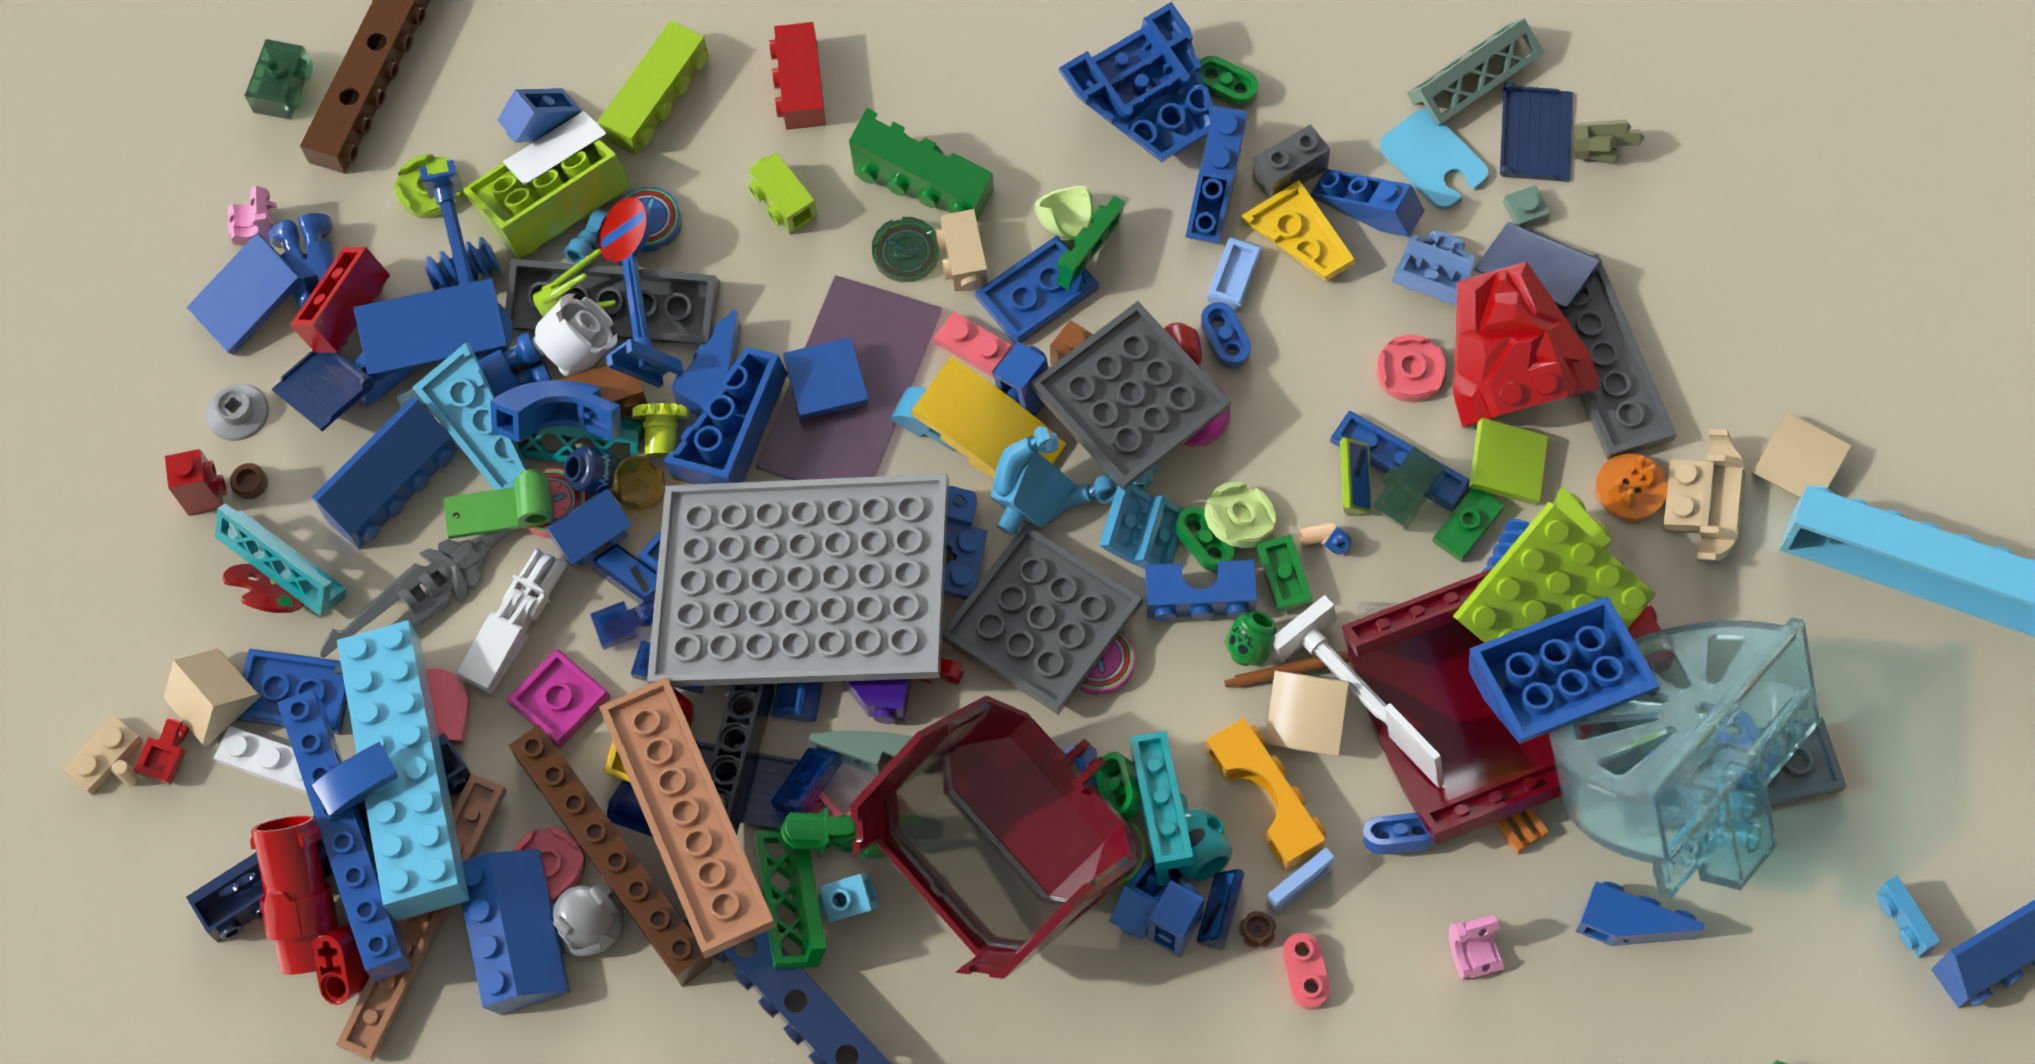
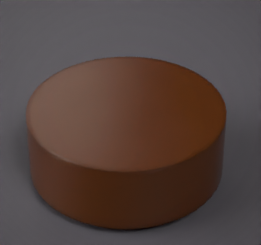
M245 463L238 466L230 477L232 490L243 499L259 497L264 493L268 485L266 473L254 463Z

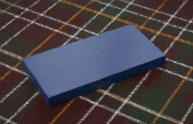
M493 278L353 307L367 374L370 377L442 362L464 343H470L474 354L508 348Z

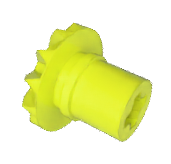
M651 403L637 405L632 408V418L645 421L643 429H645L646 456L666 457L670 451H675L677 448V421L689 419V410L685 406L676 405L675 403Z

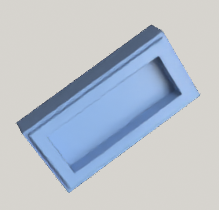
M1229 237L1208 292L1207 301L1225 303L1232 309L1240 311L1261 256L1262 247Z
M1324 848L1270 891L1266 904L1274 913H1279L1332 870L1334 856L1327 848Z

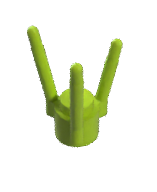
M601 249L595 250L552 283L542 287L541 291L533 294L534 303L542 317L566 295L565 292L587 279V275L583 273L568 281L602 254ZM610 300L598 302L597 304L602 309L616 306V301Z

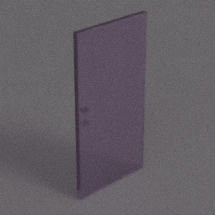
M835 275L805 348L851 337L868 396V404L800 420L792 388L789 384L755 465L756 469L790 480L875 477L897 424L891 421L890 418L905 390L912 387L942 312V307Z

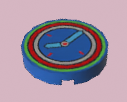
M641 187L631 190L619 200L637 198L649 207L651 230L641 252L659 250L658 247L664 244L668 245L674 241L680 231L682 217L677 201L669 192L657 187Z

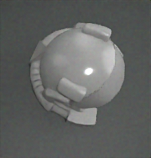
M593 884L592 887L581 885L567 889L554 904L553 925L557 928L560 945L564 948L565 953L573 956L588 957L600 952L603 953L616 942L623 924L624 917L621 904H618L613 899L612 893L601 885Z

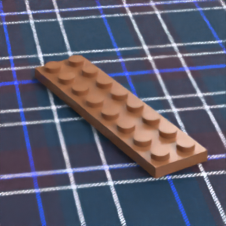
M668 677L599 706L704 958L706 959L776 927Z

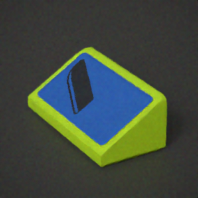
M1341 438L1340 455L1344 513L1346 515L1372 513L1369 446L1364 442L1350 438Z

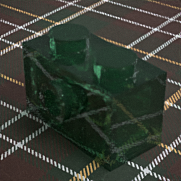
M265 39L244 95L253 113L292 119L295 108H299L301 105L302 89L305 81L310 79L313 71V63L309 59L304 46Z
M1413 446L1399 468L1394 465L1386 474L1382 482L1386 487L1372 506L1378 513L1406 531L1445 475L1446 470L1444 466Z

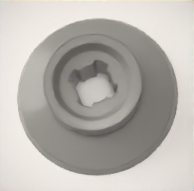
M235 384L220 390L209 403L207 409L208 425L212 432L222 439L229 441L247 439L255 435L266 423L269 414L268 401L259 389L251 385ZM235 405H240L235 413L231 412Z

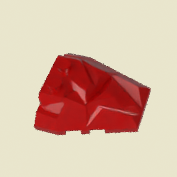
M1528 262L1458 281L1452 394L1462 427L1476 424L1482 418L1490 420L1501 415L1561 398H1568L1600 389L1591 353L1582 343Z

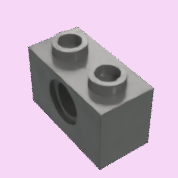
M1310 124L1254 157L1252 178L1265 195L1271 198L1298 180L1304 184L1328 169L1330 148Z

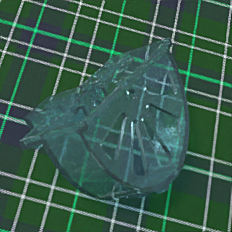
M1791 618L1785 625L1743 620L1700 622L1660 630L1633 639L1660 684V690L1549 732L1563 803L1573 823L1586 836L1604 848L1626 857L1652 863V873L1656 880L1658 895L1673 898L1697 869L1700 881L1741 891L1777 847L1767 785L1820 723L1805 621L1802 619Z

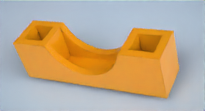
M1242 718L1208 738L1205 751L1225 781L1247 780L1262 787L1271 797L1276 810V818L1267 830L1265 842L1286 873L1322 851L1326 840L1324 836L1327 833L1321 821L1316 816L1311 818L1304 808L1306 801L1298 787L1295 785L1290 787L1283 775L1286 774V771L1276 755L1270 757L1263 745L1266 742L1261 731L1256 725L1250 727L1246 719Z

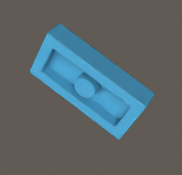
M1898 875L1884 882L1876 891L1878 904L1887 917H1892L1898 926L1899 937L1907 949L1913 950L1917 958L1930 952L1940 940Z

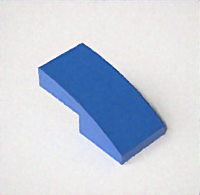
M379 741L333 768L312 784V787L328 816L332 818L365 801V794L398 778V774Z

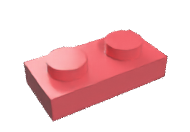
M954 311L934 337L936 345L991 377L994 376L993 372L1012 349L1011 344Z

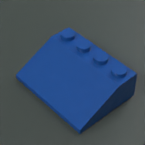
M1608 596L1470 648L1469 673L1484 701L1519 744L1660 690V684Z

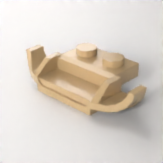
M1710 428L1709 454H1707V460L1670 459L1664 528L1671 531L1700 532L1701 544L1697 560L1718 562L1729 554L1737 539H1740L1746 473L1741 456L1736 450L1728 429Z

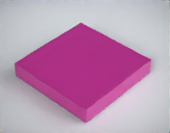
M557 648L506 701L534 727L539 724L550 740L561 749L597 712L599 706L603 705L611 696L608 691Z

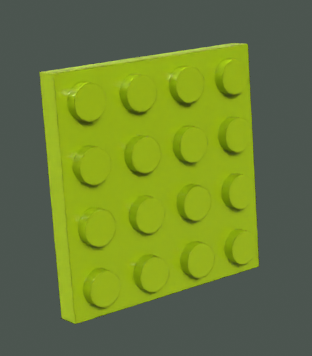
M1548 502L1453 617L1482 642L1486 643L1608 596L1628 629L1656 596V593L1557 506Z

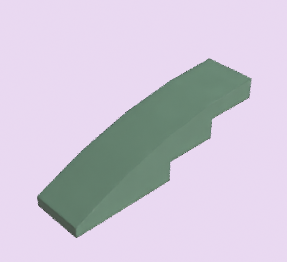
M835 731L811 733L809 744L811 751L878 775L882 771L884 764H888L913 736L889 732ZM939 753L927 763L940 767ZM922 766L918 768L914 773L919 775Z

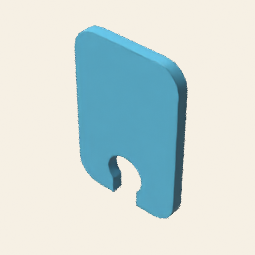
M1426 109L1414 112L1386 133L1380 141L1381 153L1436 208L1449 209L1462 200V196L1456 190L1449 188L1445 184L1444 177L1451 172L1461 173L1465 176L1467 184L1473 190L1477 189L1487 179L1488 168L1485 163L1444 123L1436 125Z

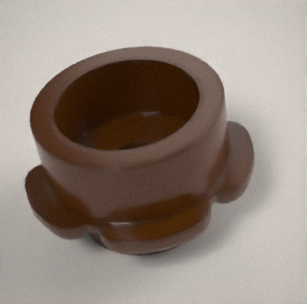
M1250 912L1239 924V934L1244 937L1243 941L1249 947L1258 948L1260 945L1266 947L1275 938V921L1263 912ZM1255 927H1260V928H1261V932H1260V933H1256V932L1254 931V928H1255Z

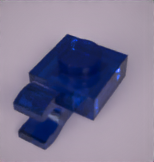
M622 601L591 613L590 615L602 648L605 650L637 638L635 627L652 625L654 607L651 601H647L628 610L626 603Z

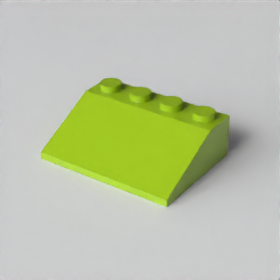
M597 139L525 185L502 163L463 188V193L502 243L518 259L534 253L539 246L553 237L563 234L568 227L577 221L589 217L596 208H599L609 200L618 198L632 184L617 155L602 141Z

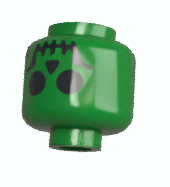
M1252 611L1250 613H1242L1236 618L1225 639L1226 648L1234 662L1241 666L1262 665L1268 660L1274 649L1275 634L1278 633L1275 627L1276 624L1271 617L1259 611Z

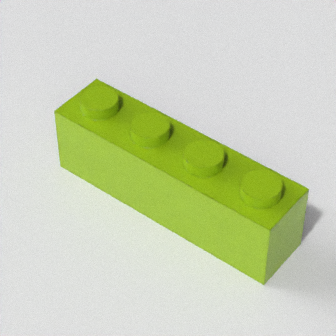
M672 20L669 21L597 121L598 125L606 132L602 136L603 139L634 155H637L643 146H647L651 142L654 130L661 120L664 121L668 118L672 111L673 103L679 95L685 94L688 90L691 78L696 71L701 70L705 66L709 54L704 36Z

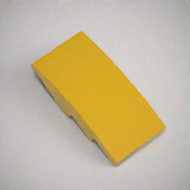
M952 356L911 411V416L941 434L940 440L967 456L969 464L992 479L995 477L1001 454L1008 446L1028 436L1035 437L1034 431L1040 426L1047 428L1049 434L1052 432L1015 400ZM1058 436L1059 448L1049 454L1038 452L1051 464L1055 463L1067 445Z

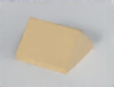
M218 648L174 660L164 694V700L205 747L261 697Z

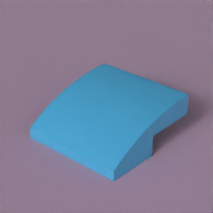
M1133 483L1124 490L1117 485L1099 546L1145 569V565L1171 564L1179 540L1175 525L1179 514L1184 509L1163 495L1152 497Z

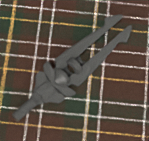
M513 530L487 533L482 537L461 542L447 539L438 543V550L428 548L420 552V556L430 562V564L422 566L414 563L375 598L345 629H331L321 648L320 656L326 657L338 648L337 640L355 635L400 599L404 601L409 611L392 624L408 620L413 629L450 605L448 594L453 589L461 603L468 595L467 586L474 588L481 580L480 568L489 549ZM420 584L426 587V589L429 592V596L424 593ZM341 664L335 667V674H343Z

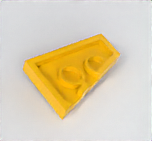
M1300 180L1241 215L1244 223L1325 282L1355 264L1354 257Z

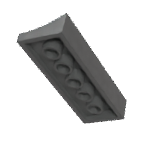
M524 259L510 260L505 309L512 320L513 329L535 331L538 322L543 317L534 303L533 294L541 291L542 287L552 283L576 264ZM588 265L568 280L570 281L583 273L587 275L585 281L565 292V294H575L572 298L582 300L584 297H587L595 303L610 300L616 301V306L603 309L613 322V325L610 327L612 335L614 336L617 333V338L633 339L622 267ZM639 269L649 338L652 341L706 345L712 336L713 320L721 282L716 275Z

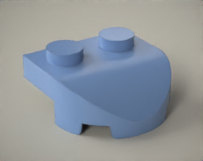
M1432 231L1429 237L1422 238L1415 234L1407 242L1405 252L1394 272L1392 282L1404 286L1406 289L1415 290L1434 297L1439 301L1457 306L1458 281L1470 277L1475 260L1474 255H1469L1464 250V241L1451 234Z

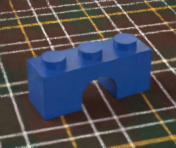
M1254 560L1218 561L1217 580L1211 587L1206 589L1192 588L1184 581L1182 563L1145 565L1147 618H1155L1161 622L1173 621L1177 617L1189 616L1195 620H1207L1212 618L1213 615H1228L1230 618H1237L1242 613L1256 611L1257 592Z

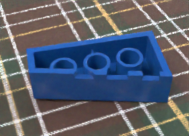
M750 347L744 349L720 382L722 386L713 399L708 398L701 408L703 412L692 427L688 426L681 436V443L674 452L670 451L663 460L674 480L689 484L744 482L788 375L778 354Z

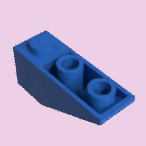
M1331 169L1324 171L1310 194L1313 199L1378 231L1406 237L1410 236L1425 211L1411 184Z
M734 309L726 318L723 317L717 322L712 337L706 345L701 344L697 348L693 356V362L686 371L683 370V373L677 375L673 381L672 391L676 404L685 406L689 412L698 417L703 412L701 409L708 398L713 399L722 386L720 382L736 362L741 325L738 313Z
M1596 881L1589 893L1575 932L1610 946L1697 939L1703 931L1705 924L1698 922L1697 917L1683 910H1675L1673 912L1660 907V902L1651 897L1639 896L1638 898L1625 893L1624 888L1616 883L1609 881L1600 883Z

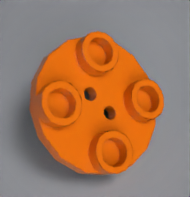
M1626 453L1614 456L1603 464L1596 477L1594 494L1608 513L1621 520H1625L1629 524H1637L1643 519L1650 518L1660 510L1666 500L1668 483L1663 470L1653 460L1643 455Z

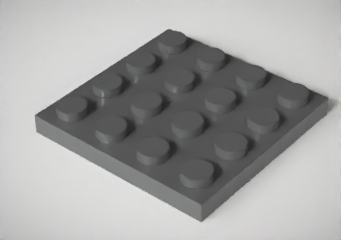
M1139 301L1135 302L1030 382L1031 390L1122 490L1126 489L1229 409L1231 401Z
M1025 524L942 630V640L1059 715L1142 606L1143 598Z

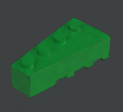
M866 108L849 139L854 175H857L860 180L866 183H877L885 186L896 195H908L918 199L920 203L930 208L938 207L949 213L974 209L976 221H978L994 191L993 173L955 153H951L947 157L936 146V143L926 138L923 141H917L904 133L905 127L894 121L891 126H888L876 120L878 113Z

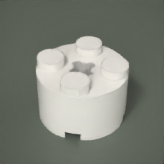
M571 293L563 296L538 322L535 329L536 336L532 339L535 349L545 354L558 366L560 372L566 377L592 369L616 345L618 339L617 333L614 336L612 335L610 327L613 325L611 318L597 303L587 297H584L582 300L572 298L575 294Z

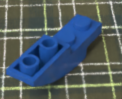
M1214 105L1185 238L1214 244L1220 243L1239 164L1241 145L1248 117L1247 111Z

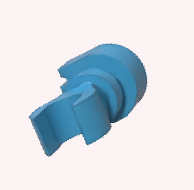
M598 208L592 212L585 230H582L576 239H572L564 250L568 262L577 264L594 252L593 249L599 242V234L608 212Z

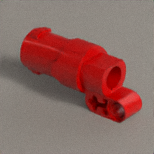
M297 815L277 818L256 825L251 830L250 845L251 850L256 849L264 890V896L260 898L265 932L268 939L275 940L280 973L296 975L316 971L322 997L330 1004H343L363 991L369 979V974L365 971L351 925L344 924L338 926L332 887L324 880L318 841L322 836L320 828L316 824V819L314 820L313 816Z

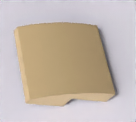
M1786 412L1752 474L1800 498L1807 485L1829 487L1852 445Z
M1275 670L1265 739L1266 744L1339 756L1349 682Z

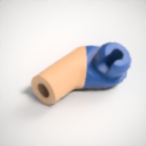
M1332 523L1299 529L1302 546L1321 543L1338 555L1347 553L1351 548L1352 541L1350 536Z

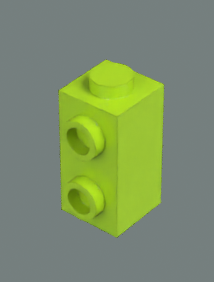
M777 152L769 157L759 159L752 168L748 169L751 181L748 188L757 202L763 200L768 206V215L777 227L782 225L790 235L818 217L815 200Z

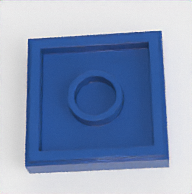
M851 337L783 353L800 420L868 404V396Z

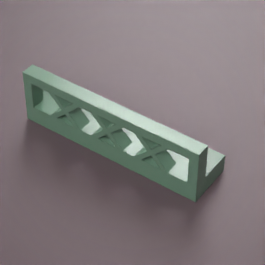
M1525 18L1508 23L1408 91L1407 95L1413 104L1423 102L1435 124L1439 125L1544 54V51ZM1523 36L1532 51L1525 57L1512 55L1515 40ZM1506 47L1505 53L1500 52L1502 49ZM1492 56L1504 58L1502 72L1499 75L1486 73L1489 58ZM1511 61H1515V62H1516L1515 64H1513L1512 66H1510ZM1480 65V69H1479V70H1475V69H1474V68H1476L1477 66ZM1466 74L1478 76L1476 90L1472 93L1460 90L1463 76ZM1485 78L1490 79V81L1484 84ZM1454 83V87H1453V88H1449V87H1448V86H1450L1451 84ZM1441 91L1452 94L1450 107L1443 113L1440 112L1432 98ZM1459 96L1465 97L1464 99L1458 102Z

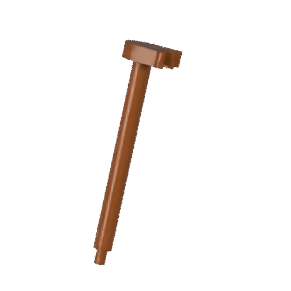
M1347 650L1336 652L1346 663L1350 662ZM1317 656L1234 675L1235 678L1224 680L1225 687L1237 685L1238 688L1274 680L1275 670L1300 674L1327 668V666Z

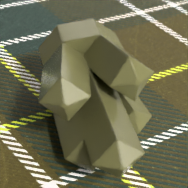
M1627 120L1573 123L1574 159H1593L1614 164L1619 158L1618 151L1614 147L1641 145L1644 135L1639 129L1630 130L1631 125Z

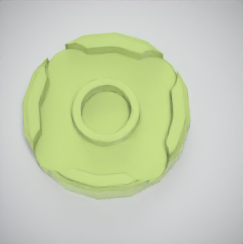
M1229 482L1215 488L1206 503L1204 516L1208 527L1218 539L1228 545L1238 548L1256 547V544L1265 542L1274 529L1276 522L1274 506L1261 490L1248 488L1246 483Z

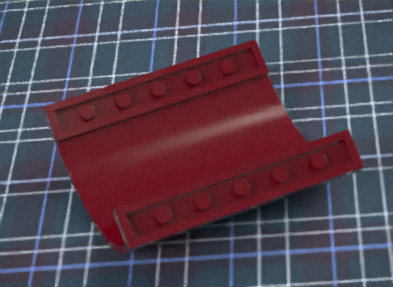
M1492 569L1342 625L1353 671L1386 706L1391 703L1441 756L1444 784L1438 788L1389 737L1386 723L1375 717L1366 708L1380 745L1398 783L1436 845L1643 764L1641 752L1627 734L1619 730L1607 710L1519 744L1484 701L1469 673L1470 648L1481 645L1484 642L1456 620L1453 615Z

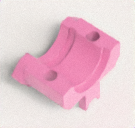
M256 185L251 189L250 204H232L228 207V231L234 245H246L256 233L262 235L265 239L269 238L268 231L273 227L270 208H277V203L268 201L270 199V192L266 188Z
M1494 914L1464 923L1455 922L1450 924V948L1461 980L1469 977L1472 979L1504 969L1503 960L1499 955L1494 939V931L1500 930L1499 921Z

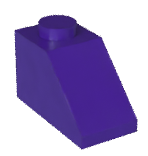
M911 679L841 681L868 717H873L875 721L883 724H893L895 720L905 722Z

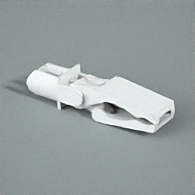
M538 548L534 550L518 577L512 576L514 581L504 595L499 610L496 613L491 612L484 622L457 671L459 679L489 694L493 693L529 638V634L526 632L532 621L539 617L547 603H551L549 595L566 569V562L560 559L556 560L554 556L548 553L544 554Z

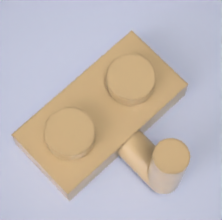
M112 715L61 770L91 795L112 773L129 786L135 785L138 782V774L124 760L143 740L122 721Z

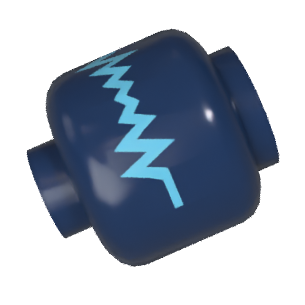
M581 446L576 448L567 457L564 464V475L574 490L598 494L605 489H610L614 485L619 475V468L615 456L609 450Z

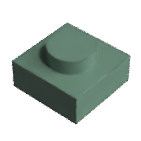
M1537 185L1504 197L1503 203L1513 223L1526 228L1548 220L1551 212Z

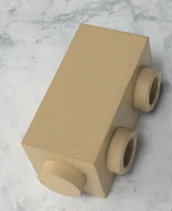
M974 209L940 215L941 229H936L935 231L939 250L946 249L947 259H942L945 279H952L954 291H974L988 283L987 266Z

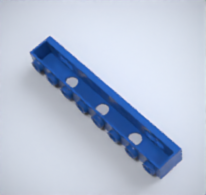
M313 689L277 702L317 825L321 831L322 840L365 971L377 983L412 969L397 921L393 919L383 906L375 856L358 805L330 818L312 787V784L343 762L323 702Z

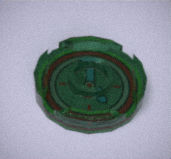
M911 216L902 217V220L894 222L892 219L884 223L876 231L872 240V258L878 271L894 281L915 282L926 277L936 267L940 257L939 244L934 229L925 221Z

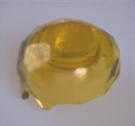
M631 455L619 463L613 474V495L617 502L630 512H649L659 506L665 495L664 473L652 464L650 457Z

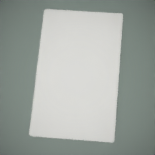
M583 111L507 158L503 163L525 185L602 137L606 132Z

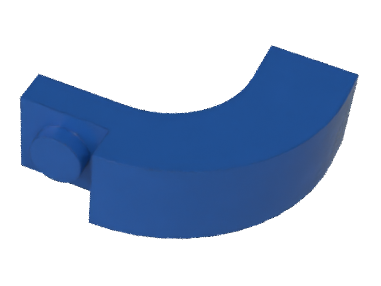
M566 380L539 381L514 387L490 400L492 431L519 443L539 430L555 426L580 428L609 441H614L621 436L620 405L601 398V388L591 384Z

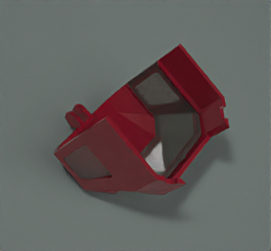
M987 695L918 731L850 804L851 821H855L856 840L852 841L853 857L877 844L975 955L973 959L962 965L955 973L970 975L973 972L989 974V977L1005 979L1092 910L1138 864L1129 824L1089 781L1107 763L1102 756L1092 760L1087 765V768L1081 772L1074 762L1079 757H1082L1091 746L1086 739L1079 742L1066 755L1027 712Z

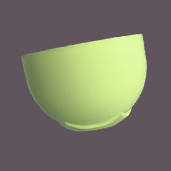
M1086 186L1068 187L1050 192L1035 202V213L1041 225L1048 232L1058 237L1075 240L1083 227L1089 229L1092 223L1094 207L1090 190Z

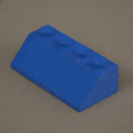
M413 396L312 498L328 524L357 549H360L365 543H369L377 537L380 528L390 518H394L401 513L405 503L415 493L421 492L428 485L430 478L439 468L446 467L452 461L458 449L451 435L421 402Z
M541 850L491 852L463 861L469 901L462 902L482 1008L504 1015L569 993L570 988L557 928L553 925V907Z
M2035 900L1953 948L1931 969L1958 1008L1968 1002H1971L1973 1007L1981 1004L1994 995L1990 990L1999 983H2002L2007 988L2025 976L2021 971L2022 969L2031 964L2035 967Z

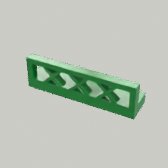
M757 831L753 836L762 895L776 927L768 930L774 969L819 967L826 951V942L810 850L784 848L785 854L778 861L766 852L765 843H779V831ZM776 872L790 881V887L784 893L771 884L770 878ZM782 904L795 913L796 919L790 926L776 917L775 911ZM787 937L800 946L801 956L782 955L781 944Z

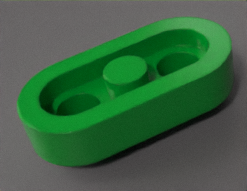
M1206 56L1200 59L1202 67L1200 71L1204 86L1208 87L1210 94L1236 106L1249 105L1256 99L1258 80L1251 72L1217 56ZM1208 75H1214L1216 79L1210 80L1206 77ZM1242 89L1246 93H1237L1236 90Z
M1188 507L1178 516L1175 525L1176 534L1204 569L1217 572L1218 561H1232L1235 552L1234 546L1226 544L1214 535L1206 522L1204 509ZM1188 527H1195L1198 532H1192ZM1214 553L1218 555L1219 559L1212 558L1209 554Z
M1110 752L1102 757L1107 763L1095 775L1098 790L1122 818L1128 821L1135 816L1141 805V795L1132 761L1121 753Z

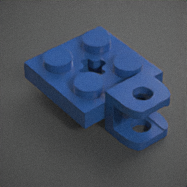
M949 486L946 549L953 555L954 560H950L945 565L944 594L966 600L977 586L988 530L971 526L974 522L977 507L975 492Z

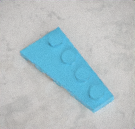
M464 343L412 388L493 489L514 487V479L520 476L519 474L522 471L528 470V467L516 441L492 431L490 400L494 399L495 396L470 343Z

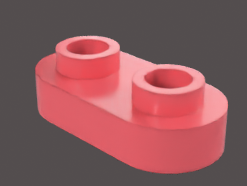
M1295 933L1285 941L1282 951L1291 996L1299 1007L1306 1010H1315L1325 1004L1330 992V984L1321 947L1312 935L1308 933ZM1305 946L1309 950V954L1304 957L1296 954L1295 948ZM1313 982L1317 985L1318 990L1315 993H1308L1304 989V984Z

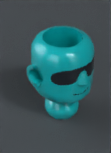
M1180 792L1194 856V865L1178 867L1177 870L1188 881H1204L1226 867L1232 856V845L1224 833L1226 828L1223 821L1205 809H1188V802Z

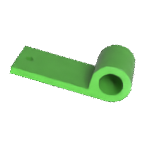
M528 469L522 471L519 474L520 476L514 479V487L444 497L448 538L454 539L549 523L554 517L549 477L537 469Z

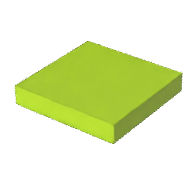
M1486 418L1480 419L1477 424L1469 487L1529 504H1537L1540 502L1548 435Z

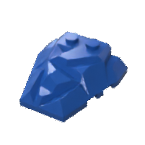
M1172 2L1144 17L1141 29L1093 57L1086 51L1059 67L1058 71L1078 99L1122 131L1161 163L1208 135L1213 104L1208 87H1205L1200 72L1202 67L1199 57L1196 58L1191 29Z

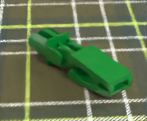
M825 807L823 812L819 814L790 812L779 829L778 840L784 848L817 850L818 857H821L826 848L853 854L852 841L856 840L855 821H851V815L828 816V807ZM896 814L898 831L920 855L931 854L941 838L942 830L939 822ZM877 844L858 854L863 858L888 857Z

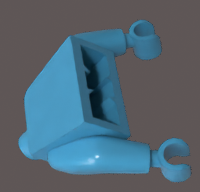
M1040 426L1034 431L1035 437L1028 436L1011 444L1003 451L996 468L994 487L991 492L992 499L1005 509L996 525L997 528L1010 536H1015L1022 523L1037 527L1045 526V524L1058 518L1068 510L1093 502L1095 497L1100 503H1112L1116 487L1111 486L1110 479L1106 476L1096 478L1094 486L1090 484L1075 485L1072 480L1038 453L1040 451L1041 453L1049 454L1059 448L1056 433L1051 432L1049 434L1047 428Z

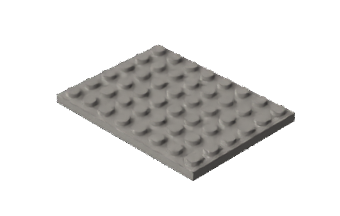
M947 474L665 486L647 677L648 684L668 677L671 687L940 678L949 478Z

